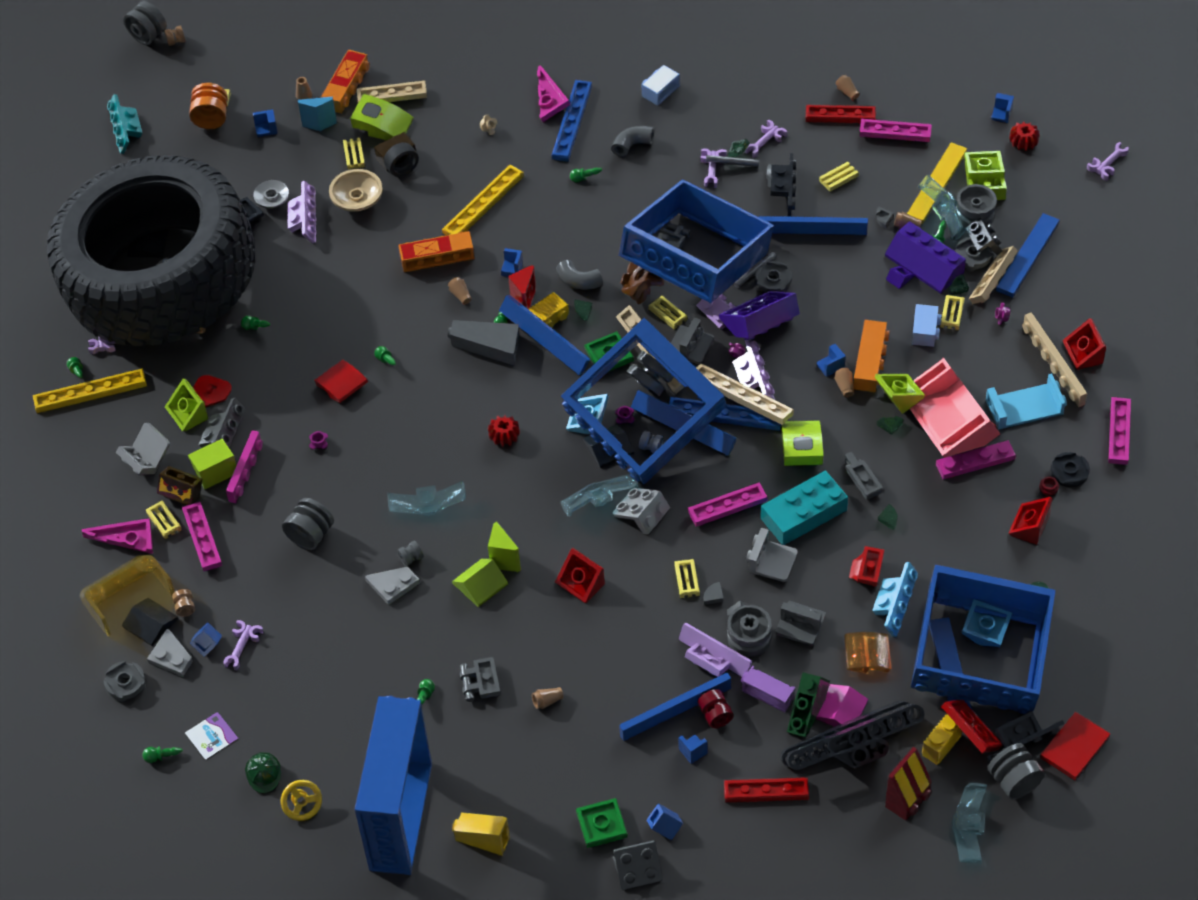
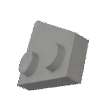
M408 567L365 576L366 582L388 605L420 584L419 578Z
M166 629L147 658L148 663L181 677L184 676L193 662L192 657L169 629Z

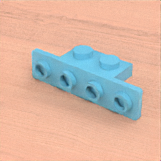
M910 562L905 563L901 577L883 579L872 610L875 615H887L884 626L892 637H897L915 581L918 577V572Z

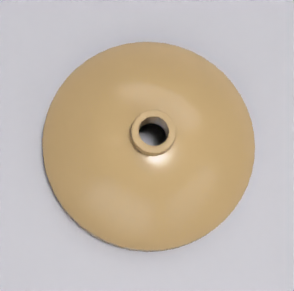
M352 169L339 174L333 179L329 187L331 201L337 207L346 211H362L372 207L378 202L383 192L379 177L373 172L364 169Z

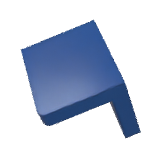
M996 94L991 120L1009 122L1014 96Z
M273 109L253 113L257 137L278 134Z
M504 249V263L501 269V276L508 277L522 270L523 257L521 250Z
M836 344L829 346V356L817 361V366L827 377L837 370L845 368L846 356Z
M207 622L194 635L189 644L205 657L218 644L222 635Z
M696 735L688 740L683 736L678 738L679 750L691 764L708 753V742L706 739L700 741Z
M659 803L647 818V822L652 830L670 840L674 838L684 824L677 813Z

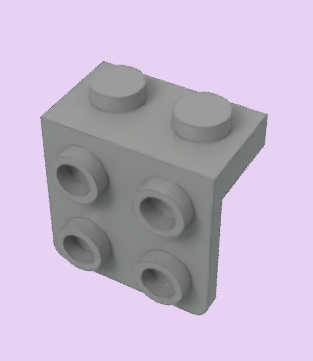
M144 423L133 446H119L116 453L124 463L129 464L133 468L135 473L139 475L155 474L170 446V441L150 423Z
M633 488L622 502L616 506L613 515L618 518L635 520L642 533L649 534L667 513L670 506L658 490Z
M761 528L759 534L754 536L753 549L747 553L746 561L749 562L748 572L786 582L795 562L797 549L768 541L769 530Z

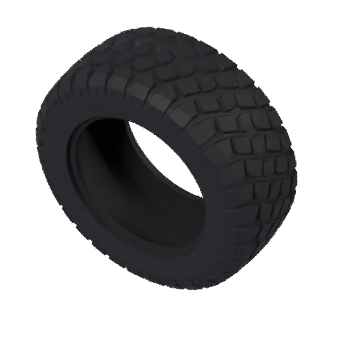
M176 155L148 156L144 159L138 158L130 160L126 164L121 163L113 166L110 170L97 174L94 179H89L80 186L81 189L75 190L67 199L68 201L63 203L58 210V215L54 217L50 226L51 230L47 238V255L53 278L64 302L74 317L89 332L103 340L114 341L115 344L146 346L150 343L153 346L164 344L165 341L173 342L180 340L182 336L186 335L188 337L199 332L200 328L208 327L216 321V318H221L230 310L231 306L236 304L242 293L246 290L255 268L256 251L249 219L246 217V211L236 191L226 177L217 169L209 166L207 163L189 157H178ZM167 229H186L196 232L190 243L180 253L157 266L139 271L108 269L113 259L122 249L144 235Z

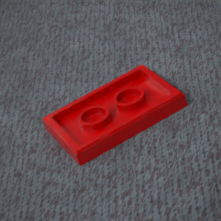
M964 700L946 701L941 706L982 753L998 751L1003 746L1000 740Z
M1075 711L1041 753L1040 758L1073 780H1076L1110 738V733Z

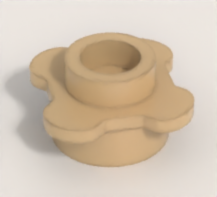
M485 115L480 121L481 130L488 132L489 135L495 133L494 129L497 125V120L490 118L489 115Z

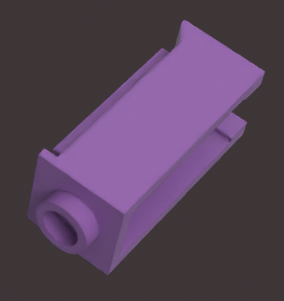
M754 666L748 672L745 671L741 678L743 692L784 713L795 698V687H789V685L759 670H755Z

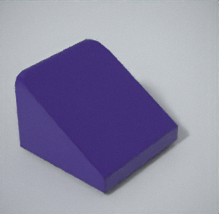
M897 266L890 269L886 280L895 287L901 288L914 275L903 266Z

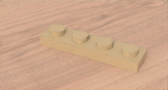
M425 80L357 89L358 103L363 94L374 96L387 102L427 98Z
M1014 246L1002 249L1003 252L996 256L969 297L972 304L983 303L989 299L990 293L998 285L999 279L1006 273V268L1013 262L1014 256L1018 252Z

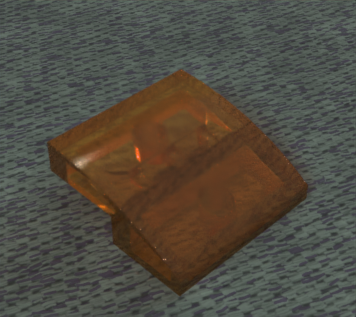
M854 632L844 635L847 670L867 673L869 669L889 672L891 670L888 634Z

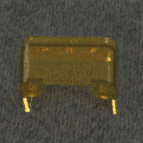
M136 556L81 590L80 598L82 603L107 636L111 635L104 615L97 607L106 598L151 572L155 574L169 594L173 595L174 588L170 577L153 556Z

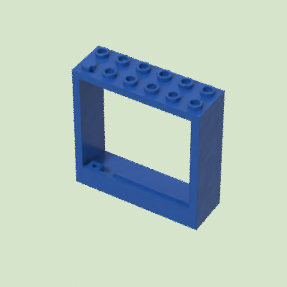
M682 179L624 226L618 256L712 303L768 254L774 225ZM678 214H681L744 247L717 269L652 235Z
M645 318L561 395L562 405L567 414L571 417L575 416L579 426L583 430L588 429L592 439L596 443L601 442L605 452L609 456L614 455L617 464L623 470L627 468L630 477L636 483L640 481L643 485L727 407L725 396ZM638 343L681 385L689 387L705 404L641 466L622 449V444L578 401Z
M935 564L929 585L910 688L920 692L936 693L939 696H953L958 700L966 701L969 699L980 705L996 706L1003 710L1010 709L1021 714L1034 711L1040 695L1056 590ZM975 599L1011 612L1010 620L1036 625L1027 687L1024 688L923 666L933 603L970 611ZM978 605L974 609V612L1005 619L1007 617L1006 614Z
M378 696L355 806V814L369 871L411 875L432 768L421 700L415 698L404 699L394 696Z

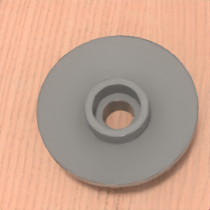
M268 180L255 188L253 196L259 206L275 208L286 202L289 190L281 181Z

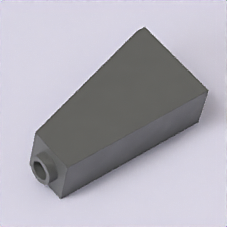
M453 320L452 327L448 328V338H451V345L453 347L515 365L520 339L519 324Z

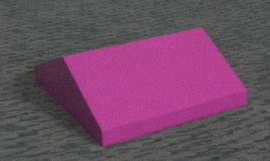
M830 684L825 702L816 719L834 727L844 724L862 715L868 703V698L850 686Z

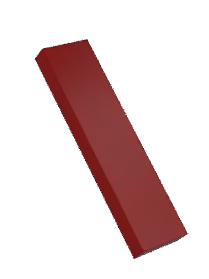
M806 105L805 122L861 123V119L876 120V106Z
M808 778L724 780L725 802L809 800Z

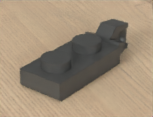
M852 452L845 454V469L864 498L868 500L883 493L882 485L866 462L861 459L857 460Z

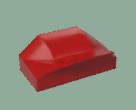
M865 546L863 553L852 561L849 578L855 579L860 583L877 586L882 569L884 549Z

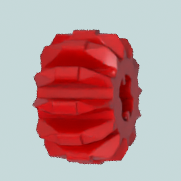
M1023 121L1022 124L1016 123L1012 127L1009 139L1013 147H1018V150L1021 148L1025 151L1028 148L1033 150L1039 143L1040 133L1037 130V125L1032 126L1031 122L1025 124Z
M506 414L502 418L497 415L496 420L491 419L490 425H488L490 440L495 445L501 443L502 447L505 444L511 446L512 442H517L518 436H520L518 421H514L513 416L507 418Z

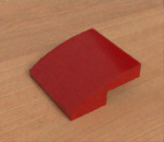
M341 360L314 380L316 386L327 391L329 397L339 403L368 383L367 378L345 360Z

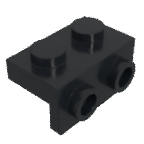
M978 218L966 227L972 242L979 252L986 247H989L996 255L1003 252L1000 246L1002 242L996 234L994 235L996 231L990 223L986 224L981 218Z

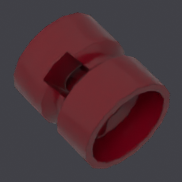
M721 690L708 691L699 698L698 705L705 714V718L711 728H721L730 723L734 718V714L730 706L726 704V699Z

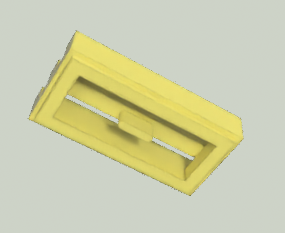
M360 137L356 141H353V139H350V142L343 140L348 170L365 167ZM356 145H358L361 161L359 164H357L355 152ZM350 146L354 161L353 165H350L348 147Z
M846 162L820 176L819 181L831 192L858 177L859 172L855 171L849 162Z
M946 295L940 327L948 326V329L955 327V330H959L965 298ZM949 300H952L949 321H946ZM959 301L957 320L953 322L956 302Z
M660 296L649 305V310L674 330L677 328V325L680 326L682 324V321L688 320L685 313L663 296Z
M163 501L146 509L147 515L164 539H167L169 534L174 535L175 531L180 532L182 530ZM159 507L162 508L167 517L170 519V521L174 525L173 527H171L169 523L166 521L162 513L159 511ZM152 511H155L167 530H164Z
M694 559L675 561L674 566L680 598H684V595L692 597V594L700 596ZM687 565L691 566L695 589L690 587ZM679 566H683L687 590H683Z

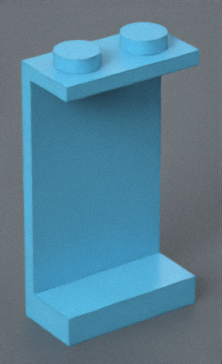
M1048 374L1047 384L997 395L993 387L987 389L986 403L998 430L1062 415L1067 405L1065 395H1062L1060 392L1059 382L1055 381L1052 374Z

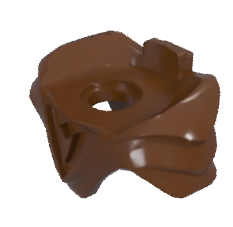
M631 262L627 266V273H624L621 278L620 284L623 285L621 291L629 295L637 304H641L646 300L647 295H650V286L661 287L665 281L663 278Z

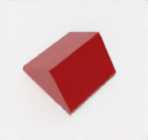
M532 265L508 276L510 295L527 309L531 307L536 292L535 267Z
M1089 318L1062 340L1076 369L1079 370L1104 363L1106 345L1092 318Z
M1047 497L1022 503L1008 534L1038 545L1050 517L1053 499Z
M571 548L555 583L587 603L605 584L604 568L576 549Z

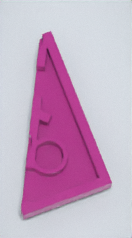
M540 65L537 71L541 113L539 116L541 121L544 122L569 106L570 102Z
M149 518L82 529L83 538L150 554L153 553L151 522Z

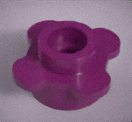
M1001 303L1000 308L995 310V318L998 319V325H1001L1002 321L1007 322L1010 317V308L1005 307V303Z
M729 343L731 348L728 353L734 358L738 359L746 354L743 345Z
M621 406L616 409V423H633L635 420L632 415L634 413L633 408Z
M321 431L312 433L309 436L311 440L309 444L310 449H326L328 447L326 442L328 434Z

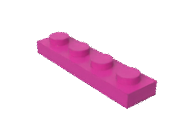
M861 119L860 137L930 142L932 124Z
M1111 398L1108 463L1128 465L1131 399Z
M251 431L226 489L229 502L236 503L239 496H242L245 481H248L250 477V469L256 463L258 451L262 449L263 440H261L258 431Z
M1009 440L936 460V466L942 479H947L1015 460L1016 454Z
M759 482L688 508V513L697 527L767 502V495Z
M201 502L182 507L203 572L222 566Z

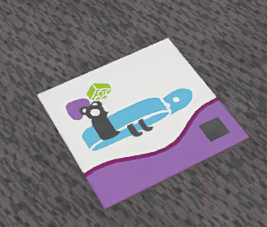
M218 712L185 732L205 760L238 739Z

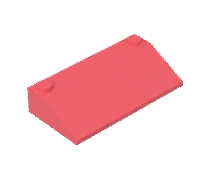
M944 358L913 380L925 394V397L911 407L910 410L944 458L985 446L1000 435L999 431Z

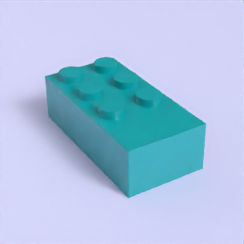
M825 470L761 505V520L782 545H785L847 511L848 496Z

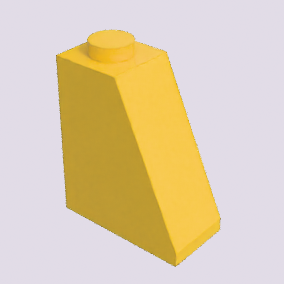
M461 813L459 820L456 819L452 827L455 841L501 856L510 839L508 820L502 816Z

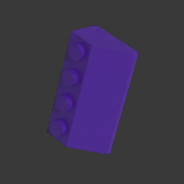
M910 221L896 233L885 252L887 258L897 265L903 266L913 273L915 277L940 294L963 275L965 271L966 259Z
M768 291L719 314V319L735 337L751 340L755 338V335L766 333L768 329L779 327L780 323L791 321L793 317L799 315L796 293Z

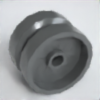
M147 1L138 3L123 18L124 26L129 34L143 45L151 44L167 28L163 14Z
M978 184L962 188L957 195L955 218L960 226L966 228L978 218H981L986 224H992L997 202L995 193L990 188Z
M641 351L637 361L644 368L642 369L638 365L632 364L626 372L635 378V381L645 389L651 390L660 396L665 390V386L658 381V378L666 383H670L674 377L655 358Z
M743 605L730 613L727 620V638L730 648L745 657H756L763 654L771 643L772 624L768 612L759 606Z

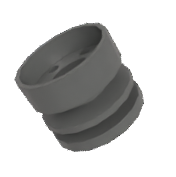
M303 498L295 506L293 513L289 514L283 522L282 529L293 543L304 549L313 550L321 542L323 535L327 534L329 528L334 524V518L330 511L318 501L311 498Z
M1022 743L1005 748L988 765V771L998 783H1001L1000 787L1006 795L1013 800L1029 794L1045 777V772L1035 760H1032V755Z

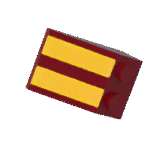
M915 747L908 752L888 776L885 807L905 821L910 815L914 816L920 808V803L923 800L927 801L932 794L931 778Z

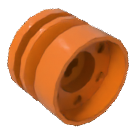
M202 83L193 88L189 117L194 125L204 129H215L224 124L228 100L225 89L214 83Z

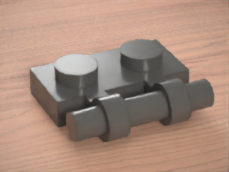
M669 221L652 236L681 249L686 241V237L690 236L691 230L686 229L683 225L672 224Z
M493 657L473 660L474 668H468L466 663L460 665L461 671L459 675L464 685L462 691L463 695L466 696L467 702L474 701V693L477 692L480 693L481 699L501 695ZM477 677L478 683L472 684L471 678Z

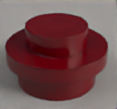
M1045 477L1041 480L1039 489L1045 495H1054L1059 490V484L1055 478Z

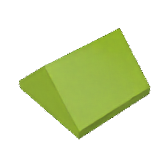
M875 374V379L885 394L902 414L925 397V394L908 374Z
M183 378L165 405V408L180 429L186 432L208 420V415L202 399L189 382Z
M223 439L188 455L197 476L203 479L202 486L204 490L232 477L237 466L233 453Z
M495 522L488 543L489 559H493L500 570L519 572L521 570L519 548L498 522Z
M480 559L454 579L452 584L477 607H480L508 585V582L493 559Z

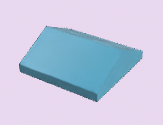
M608 394L579 398L578 401L602 423L609 398ZM575 416L569 417L566 428L568 431L590 434L588 429L583 430L579 426Z

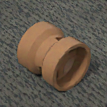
M177 26L173 30H164L169 46L177 42H186L181 26Z
M181 589L173 593V602L176 604L175 612L178 616L186 617L195 612V605L192 602L193 597L190 590Z

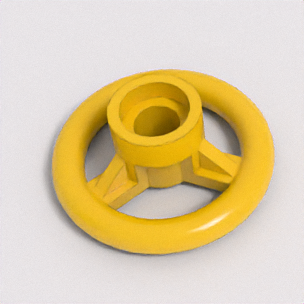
M297 780L290 783L281 795L283 812L286 816L296 821L312 818L317 814L322 804L320 789L316 784L308 780ZM296 787H309L315 794L308 796L304 790L296 789ZM290 792L292 793L291 801L295 805L293 812L287 805V797ZM299 797H304L302 802H298ZM315 802L310 812L299 815L303 806L307 803Z

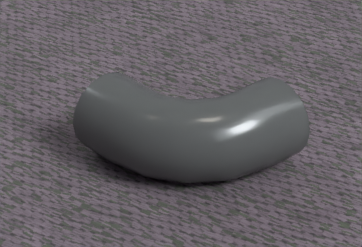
M634 126L625 129L615 138L611 146L612 152L617 156L623 157L627 155L630 147L634 144L643 143L651 145L655 137V128Z
M564 260L556 266L559 277L566 285L574 289L590 290L603 286V278L599 269L581 272L575 268L570 260Z

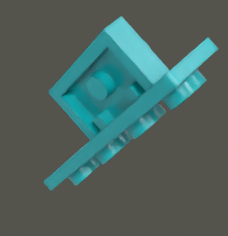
M113 94L112 99L108 101L107 109L110 112V121L113 124L116 145L119 148V152L124 154L129 144L128 136L140 138L142 129L137 110L131 107L120 106L118 96Z

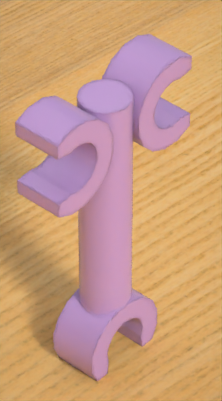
M767 120L768 127L761 126V131L765 135L755 144H748L745 147V153L753 151L752 157H757L758 150L773 136L777 142H781L780 135L787 137V130L774 126L773 121Z
M1121 142L1117 143L1115 151L1104 162L1100 164L1099 159L1093 158L1092 164H1087V170L1096 172L1098 175L1101 174V178L1107 181L1109 174L1114 175V168L1110 167V165L1119 156H1126L1129 147L1120 149Z
M701 149V163H708L706 162V155L726 157V150L721 149L716 152L709 149ZM709 162L708 176L704 179L705 187L710 182L714 183V188L718 186V179L715 177L716 163Z
M99 336L98 341L96 339L88 340L89 346H94L88 348L90 354H96L99 351L105 350L108 352L115 351V346L110 345L115 344L114 341L109 342L101 339Z
M241 620L236 621L237 626L241 627V629H232L233 635L240 637L232 655L224 659L225 668L234 662L233 667L236 671L240 667L238 659L249 637L253 642H259V636L254 634H263L264 632L263 627L259 625L253 627L245 625V622Z

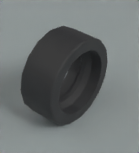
M403 142L391 147L384 156L385 167L395 177L409 174L416 168L419 161V156L410 144ZM407 155L403 162L395 165L400 157Z

